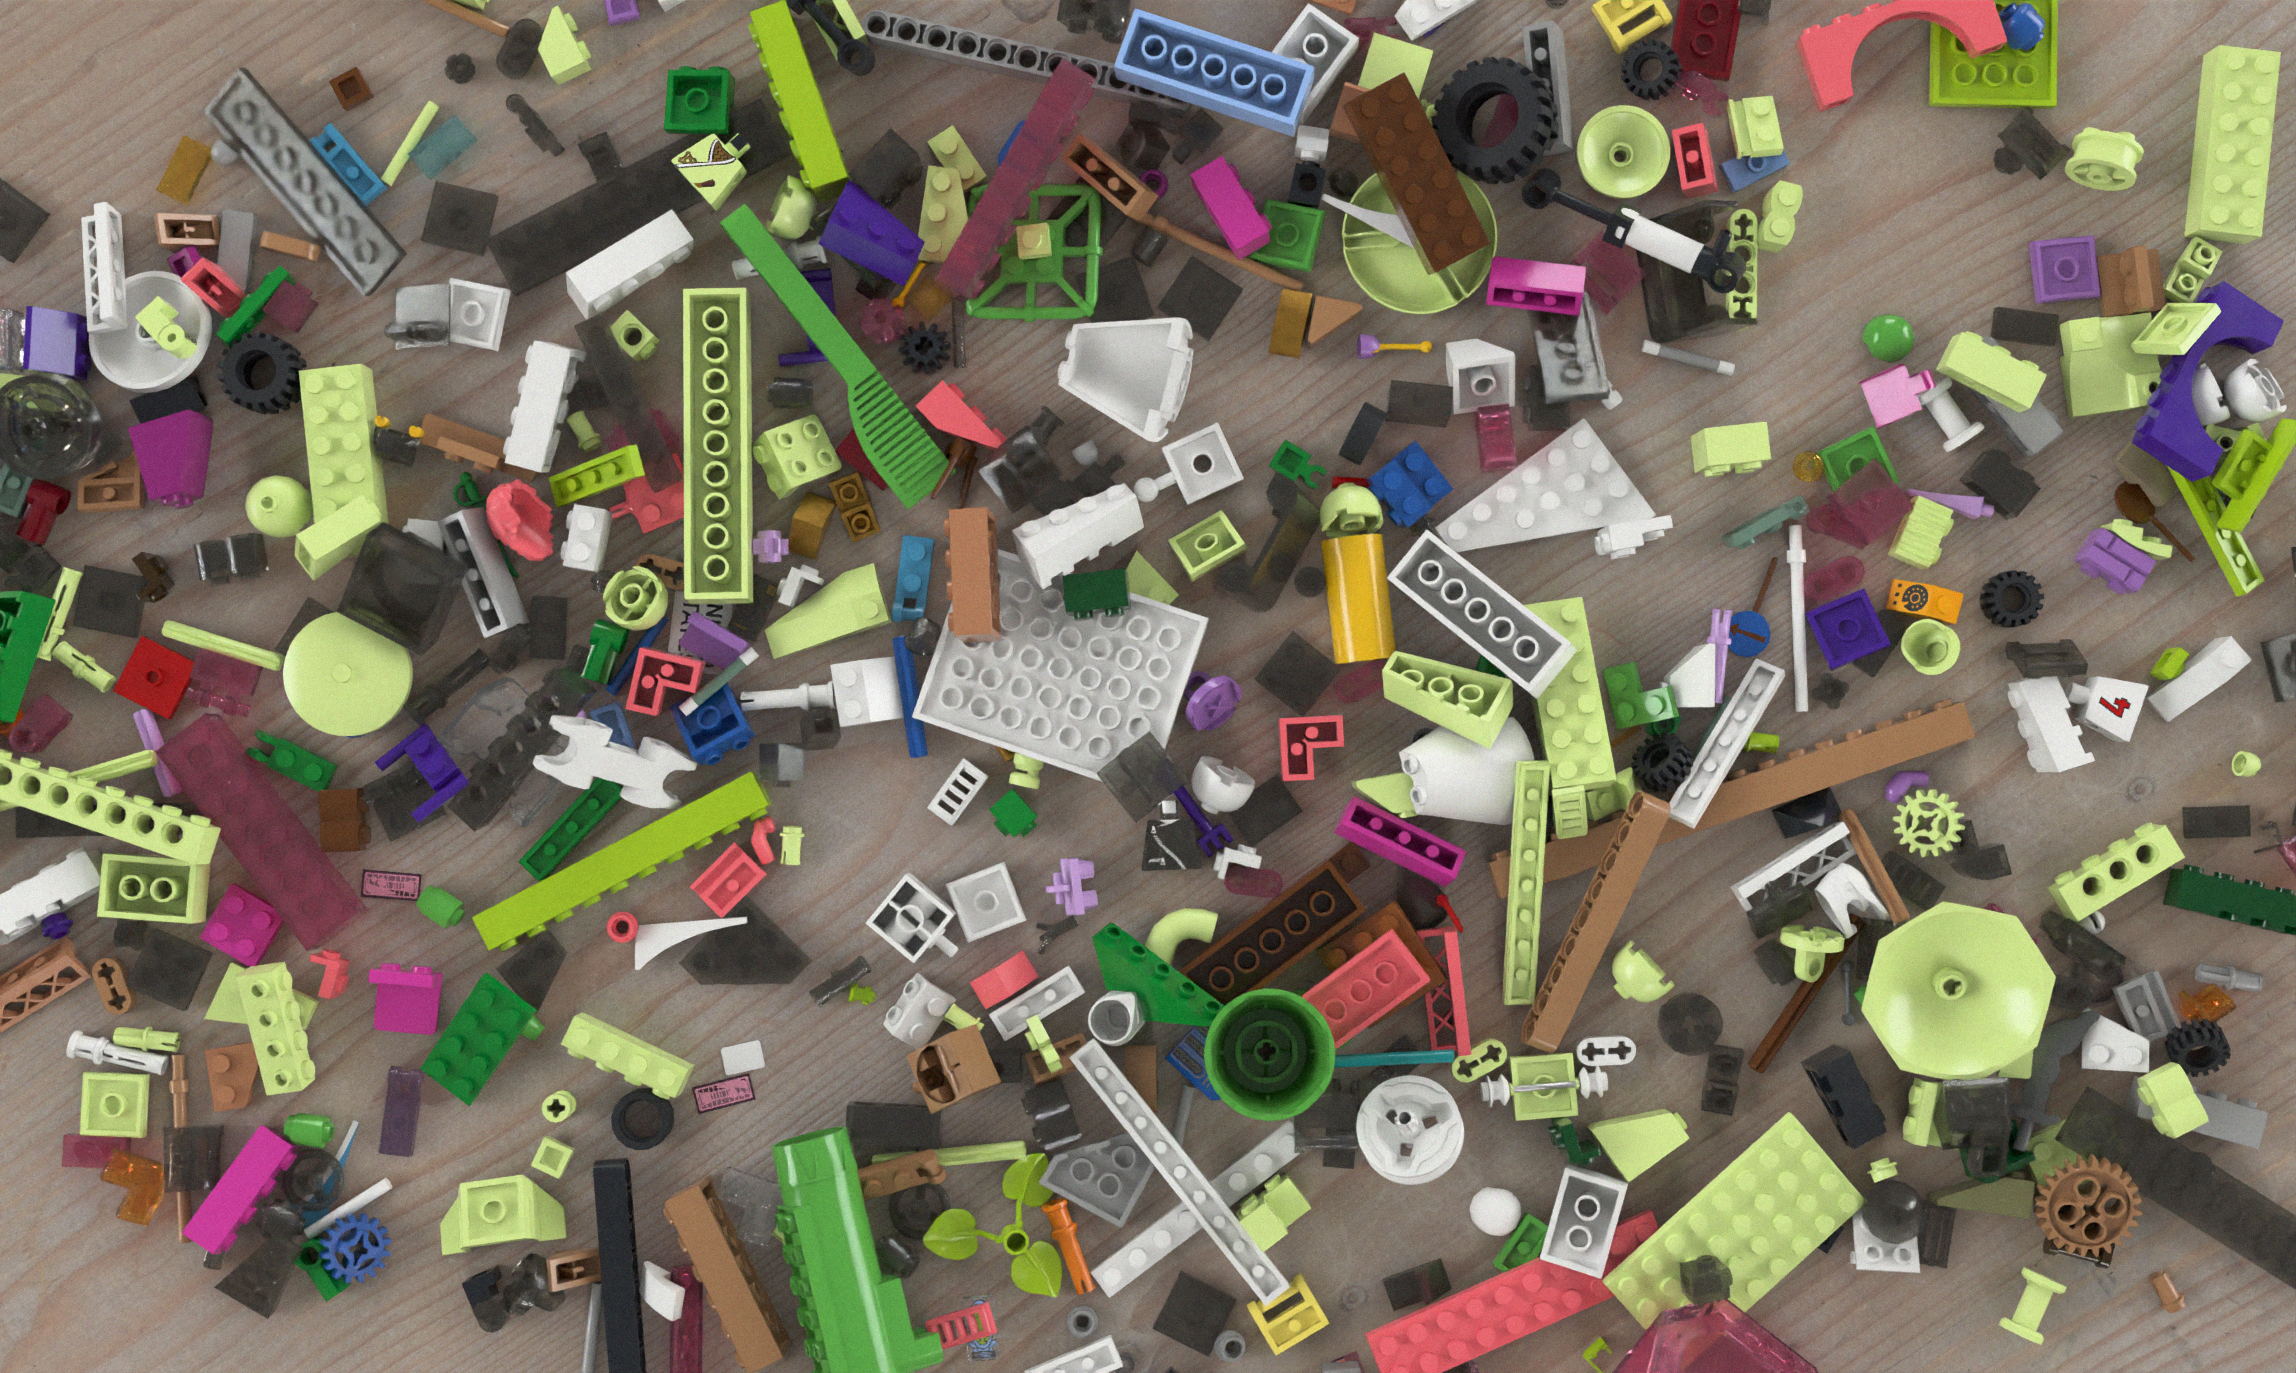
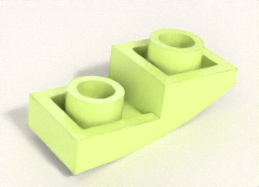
M2195 236L2163 285L2164 296L2174 303H2193L2204 280L2211 276L2223 251Z
M2113 519V523L2101 526V528L2107 529L2155 560L2171 558L2173 546L2161 544L2162 539L2142 537L2144 528L2134 527L2133 521Z

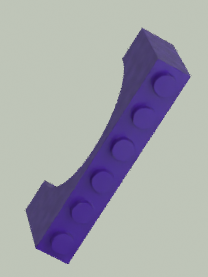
M2225 281L2215 286L2207 287L2199 294L2197 303H2217L2221 313L2184 355H2173L2170 363L2163 369L2160 374L2161 382L2157 390L2149 397L2147 402L2149 407L2145 415L2137 422L2135 426L2136 433L2131 442L2191 482L2212 475L2223 451V448L2216 444L2203 429L2193 405L2192 380L2200 358L2211 346L2215 345L2234 346L2252 355L2273 346L2284 320Z

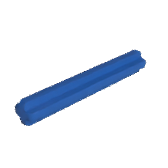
M907 635L897 636L893 638L892 642L909 756L911 758L924 757L928 754L923 721L912 717L919 698L911 638Z

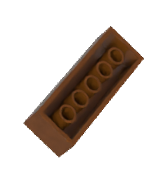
M1405 72L1356 97L1343 106L1428 275L1434 274L1490 244Z
M1326 858L1178 968L1177 971L1226 1006L1230 1001L1244 993L1265 987L1364 913L1366 908L1331 861Z

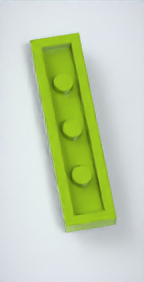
M629 445L549 477V482L556 507L558 508L571 505L645 476L637 445Z

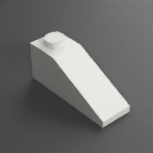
M2232 636L2215 638L2186 663L2184 670L2178 677L2166 680L2146 700L2166 722H2169L2231 679L2252 659Z

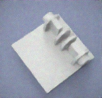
M1860 1208L1852 1215L1855 1251L1850 1253L1851 1264H1856V1270L1920 1273L1914 1211Z

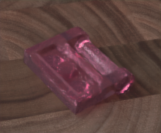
M1601 231L1569 265L1581 266L1586 261L1616 290L1609 297L1585 274L1584 290L1601 306L1600 310L1607 315L1646 273L1622 249L1603 241L1604 232Z

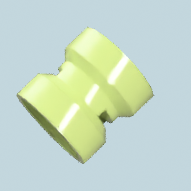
M1015 753L1013 760L1015 769L1010 774L1008 783L1039 789L1041 780L1038 775L1039 771L1044 767V762Z

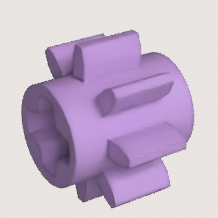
M757 531V539H752V554L758 555V563H781V555L789 554V540L781 539V531Z

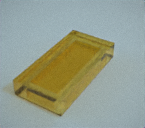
M183 135L156 190L188 206L212 158V149Z

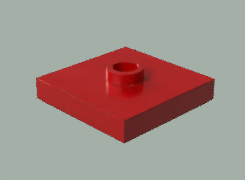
M141 636L113 692L167 719H173L200 663L146 636Z

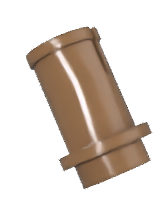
M2166 1270L2157 1271L2150 1275L2147 1280L2151 1283L2162 1301L2160 1304L2162 1309H2167L2168 1313H2175L2184 1308L2186 1303L2184 1302L2185 1296L2183 1293H2178Z

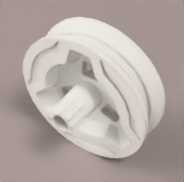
M1415 1075L1391 1078L1378 1085L1368 1094L1358 1112L1356 1123L1357 1139L1367 1161L1377 1173L1395 1183L1418 1185L1437 1179L1452 1167L1461 1152L1464 1142V1125L1461 1114L1449 1092L1431 1079ZM1391 1111L1396 1112L1398 1115L1394 1118L1395 1125L1387 1118ZM1435 1116L1438 1123L1425 1129L1422 1120ZM1402 1144H1405L1407 1148H1412L1410 1157L1401 1156Z

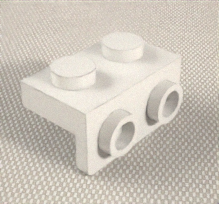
M916 973L913 979L905 985L903 994L895 1006H892L887 1012L883 1025L896 1038L916 1049H920L928 1043L946 1013L956 1001V998L930 983L921 974Z

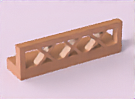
M64 936L0 976V1033L92 977L91 970L75 957L74 942L67 936ZM69 965L77 972L71 978L57 977L58 972ZM37 985H51V990L45 994H30L31 989ZM11 1001L24 1002V1007L19 1010H4V1005Z

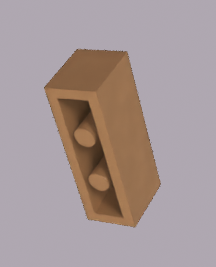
M1080 133L1061 157L1066 164L1129 217L1140 221L1159 197L1097 142Z

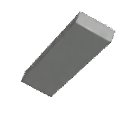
M223 210L217 265L248 295L258 215L249 212ZM212 307V334H216L219 331L220 324L226 318Z

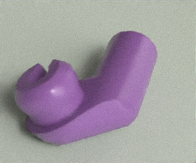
M1899 771L1895 773L1886 784V799L1889 802L1898 803L1903 799V795H1905L1910 787H1927L1928 773L1924 771Z

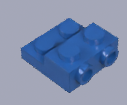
M1416 440L1366 479L1370 485L1367 489L1373 492L1379 502L1382 500L1389 509L1386 512L1389 519L1397 527L1401 525L1403 528L1410 527L1431 510L1432 506L1453 490L1452 486Z
M728 682L688 716L680 710L679 706L692 695L669 707L692 758L701 766L704 764L712 766L719 763L723 759L722 754L731 749L739 751L746 748L750 744L749 739L756 736Z

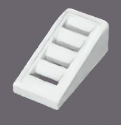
M963 758L927 808L953 826L990 776ZM963 770L977 780L974 785L960 775ZM956 780L970 790L967 795L953 785ZM948 790L963 800L960 805L945 795ZM943 800L956 811L951 815L940 807L938 803Z

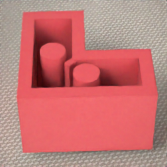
M646 646L640 647L625 709L653 716L662 714L668 687L696 693L700 689L706 661Z
M1343 715L1278 719L1281 781L1315 780L1313 748L1344 747Z

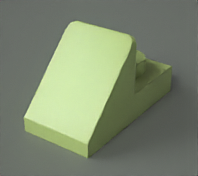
M1632 767L1616 773L1617 780L1611 787L1585 790L1588 819L1596 821L1619 809L1626 810L1633 795L1638 791H1642L1639 779L1632 770L1634 769Z

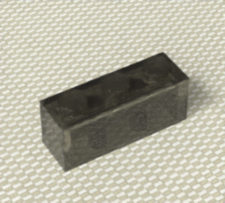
M850 1101L846 1110V1126L850 1142L853 1144L854 1149L862 1150L871 1149L872 1145H884V1150L902 1151L903 1146L915 1147L916 1152L926 1149L934 1150V1148H939L942 1144L943 1110L931 1114L927 1105Z

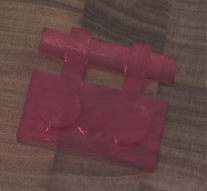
M199 648L190 678L202 682L199 689L189 687L185 697L186 699L196 701V705L208 708L212 706L222 709L224 714L230 716L238 714L247 717L251 707L248 704L241 703L240 697L241 694L254 696L263 667ZM214 686L228 689L226 698L215 695L213 692Z

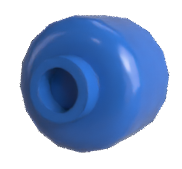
M2011 3L1999 13L2007 38L2006 44L2011 49L2028 50L2043 38L2044 33L2042 31L2045 28V21L2030 3L2019 5Z

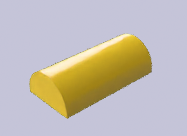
M1382 534L1353 535L1321 541L1335 665L1389 659L1394 650L1396 651Z

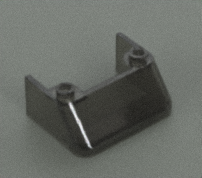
M1704 200L1648 220L1701 244H1706L1714 234L1713 215L1737 208L1738 204L1737 201ZM1636 249L1649 332L1654 341L1658 343L1680 342L1718 336L1757 325V318H1730L1724 306L1720 304L1707 306L1703 280Z

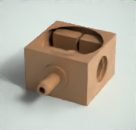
M976 1024L948 1033L906 1056L917 1080L913 1083V1090L917 1094H923L931 1114L957 1105L1001 1083Z

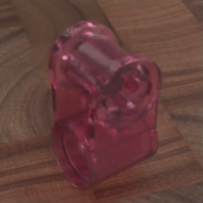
M43 695L32 704L26 715L12 728L9 733V743L13 749L19 752H42L58 733L68 726L73 715L50 695Z

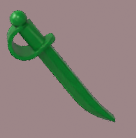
M463 472L460 475L461 482L453 490L454 500L466 508L484 507L486 512L487 508L484 502L487 501L488 496L481 497L475 481H472L471 473ZM462 487L466 492L469 502H461L458 498V492ZM497 539L510 574L519 578V574L510 562L501 540Z

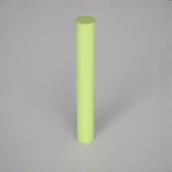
M431 101L427 102L381 177L383 182L392 186L440 108Z

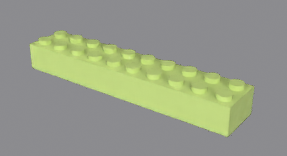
M746 288L683 289L684 600L689 604L753 603L751 296Z

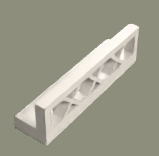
M107 202L94 204V215L81 218L87 332L91 335L128 328L122 217ZM94 225H95L96 239L93 238L92 226H94ZM96 256H97V267L94 266V258H95ZM97 285H98V288H99V296L96 295V286H97ZM99 313H100V319H101L102 321H104L105 323H99V324H98V322H97V316H98Z
M1834 821L1730 887L1750 919L1757 917L1857 854L1846 836L1850 832L1844 822ZM1840 840L1846 851L1836 858L1826 856V847ZM1812 856L1818 857L1815 871L1810 874L1799 872L1802 862ZM1824 859L1831 860L1823 865ZM1785 873L1792 874L1788 888L1783 891L1772 888L1775 879ZM1798 875L1804 876V878H1802L1801 880L1797 881V876H1798ZM1760 889L1766 890L1763 903L1753 909L1747 897ZM1771 892L1778 893L1774 897L1770 898Z

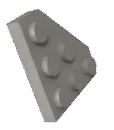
M1125 1132L1055 1153L1039 1184L1122 1228L1155 1166L1131 1135Z

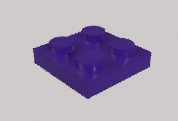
M1864 588L1805 613L1809 626L1831 671L1888 648L1891 645Z

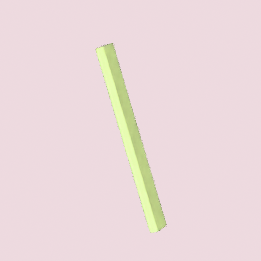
M1547 760L1516 761L1502 1002L1504 1005H1533L1536 997L1550 763Z

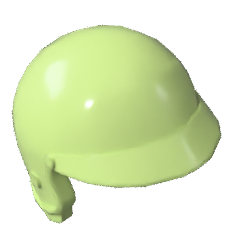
M1931 619L1914 622L1906 630L1901 641V650L1906 660L1918 672L1926 675H1937L1950 669L1957 661L1961 650L1959 638L1953 629Z

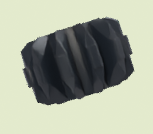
M920 322V331L918 332L915 331L914 327H908V331L912 335L911 338L904 335L900 337L901 342L908 346L900 347L898 351L900 355H908L904 358L903 364L905 366L913 364L912 371L918 374L921 367L924 366L925 374L931 375V365H934L938 371H941L943 368L939 359L943 361L950 360V356L942 351L950 350L952 345L950 342H942L948 335L946 331L937 333V324L933 323L929 330L926 331L925 323ZM924 342H928L930 347L933 345V348L928 349L927 355H923L920 350L917 352V349L922 348Z

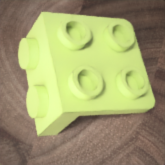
M809 415L765 431L752 444L754 457L762 465L767 475V483L770 489L776 493L779 500L790 496L801 485L837 472L842 466L816 415Z
M1914 1077L1913 1085L1909 1091L1908 1113L1903 1123V1139L1914 1145L1927 1147L1928 1144L1959 1150L1957 1141L1970 1134L1977 1096L1976 1092L1970 1088Z

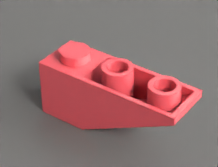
M942 380L916 405L918 411L939 433L954 438L960 437L972 444L1002 454L1009 452L1008 448L1004 445L1008 441L1006 437L996 427L991 431L983 423L987 418L975 405L969 408L962 401L965 395L954 383L948 386Z

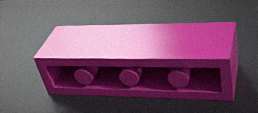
M1355 796L1345 805L1333 832L1443 887H1446L1456 879L1467 851Z
M260 1125L184 1228L182 1234L212 1254H221L222 1251L227 1252L236 1242L238 1236L235 1233L242 1224L247 1225L257 1213L258 1209L255 1206L262 1196L268 1197L276 1187L277 1181H275V1178L282 1169L286 1171L295 1161L297 1155L294 1152L298 1146L292 1144L290 1140H285L284 1136L269 1126Z

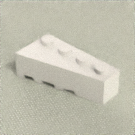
M671 209L566 272L567 293L589 323L643 284L662 274L673 263H680L687 259L693 250L694 239Z
M534 340L533 346H529L525 357V362L528 364L526 376L521 377L518 386V394H521L519 405L514 407L511 414L512 434L511 437H507L503 448V454L506 455L504 463L537 472L550 471L561 436V431L556 428L558 423L562 424L567 417L570 408L568 400H566L567 393L569 394L572 388H576L579 376L576 375L575 368L578 361L584 363L587 352Z
M1123 483L1111 486L1106 491L1092 497L1082 498L1078 503L1066 508L1056 509L1049 515L1037 520L1027 521L1011 531L1021 563L1041 588L1044 589L1052 584L1051 578L1061 573V575L1066 576L1074 571L1073 565L1084 558L1089 561L1099 555L1100 548L1105 545L1115 546L1144 528L1137 496Z
M79 848L66 855L67 860L58 865L57 863L51 864L38 872L39 875L23 880L12 886L10 890L0 894V945L11 943L40 926L41 921L46 917L64 912L99 892L102 856L99 850Z

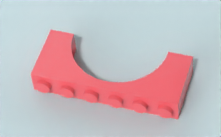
M1893 0V3L1882 6L1881 3L1872 4L1864 8L1862 14L1851 17L1850 13L1833 19V24L1821 28L1820 24L1808 27L1802 31L1803 35H1800L1796 42L1819 112H1823L1851 101L1854 96L1851 83V69L1857 48L1868 35L1888 23L1904 19H1921L1939 24L1952 32L1961 41L1970 59L2001 49L2007 43V38L1994 0Z

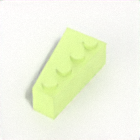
M1395 650L1382 670L1384 698L1488 749H1491L1513 708V684L1511 679Z

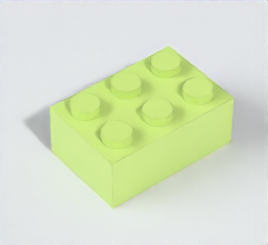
M122 852L103 853L97 917L187 924L206 922L211 861L207 865H192L169 856Z

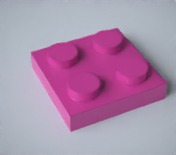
M231 883L199 938L249 967L258 966L289 914L242 886Z

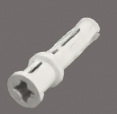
M817 236L814 241L801 244L792 242L788 245V248L782 249L798 270L803 269V266L819 261H822L823 264L829 262L827 249L818 244L821 236ZM746 258L732 261L734 275L737 280L759 275Z
M829 681L826 685L815 686L803 683L796 689L743 691L740 700H754V702L741 703L743 712L799 706L805 711H810L811 707L830 706L831 709L837 708L833 681Z
M79 1030L74 1031L71 1035L66 1050L67 1057L71 1059L76 1058V1056L93 1060V1063L97 1065L110 1062L157 1073L158 1075L165 1074L169 1064L168 1055L113 1044L108 1037L103 1036L100 1039L83 1035V1032Z

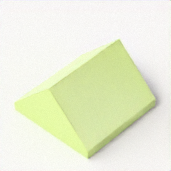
M1222 510L1168 540L1191 582L1241 555L1247 549L1244 541Z

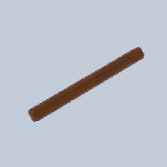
M1852 913L1848 915L1850 924L1856 926L1857 932L1850 938H1845L1842 951L1825 953L1823 972L1817 981H1803L1748 1061V1066L1751 1069L1763 1074L1864 927L1865 922L1859 916Z

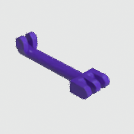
M1166 757L1160 763L1156 775L1159 779H1164L1203 833L1196 841L1208 858H1210L1214 854L1207 845L1212 841L1220 851L1224 847L1217 838L1219 835L1222 834L1228 843H1231L1234 839L1221 822L1214 827L1211 825L1173 772L1174 767Z

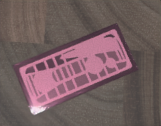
M363 869L360 897L417 901L420 897L422 874Z
M749 1073L692 1087L698 1114L756 1100Z

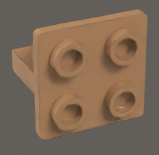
M2146 245L2132 247L2122 253L2096 257L2103 317L2161 311L2166 305L2157 249L2146 250Z

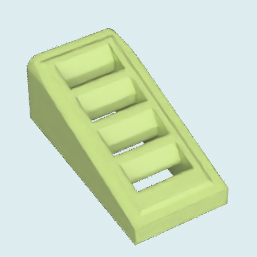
M1584 785L1553 789V822L1557 838L1565 839L1587 835L1588 823Z

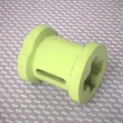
M565 1090L557 1091L555 1094L550 1095L542 1104V1112L545 1118L555 1123L570 1117L577 1108L576 1098L569 1091ZM559 1101L560 1105H565V1110L560 1112L559 1108L554 1107V1103Z

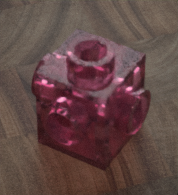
M883 297L873 299L866 303L867 308L861 310L864 319L859 321L865 337L872 336L876 345L881 343L887 345L895 342L900 338L899 335L905 333L901 324L906 322L900 305L893 306L890 298L886 300ZM884 315L887 316L884 323L876 322L877 318Z

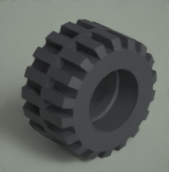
M253 332V336L248 333L240 335L241 341L233 339L230 342L232 348L230 350H223L222 355L226 357L224 361L218 362V368L223 369V373L218 374V380L225 383L221 388L224 393L230 395L229 399L234 403L260 414L266 415V413H270L273 415L279 414V409L287 411L291 408L289 404L291 401L298 403L301 399L297 396L299 391H301L299 371L307 367L305 360L299 357L301 353L298 349L292 347V344L269 333ZM272 357L276 366L273 381L266 388L255 390L251 383V371L254 365L263 358Z

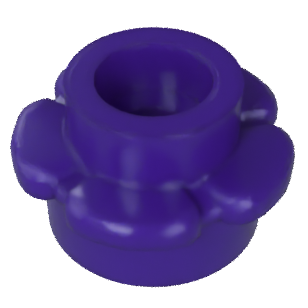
M64 912L52 914L40 923L43 928L42 935L50 937L52 940L60 939L70 933L69 927L73 925V920H68Z

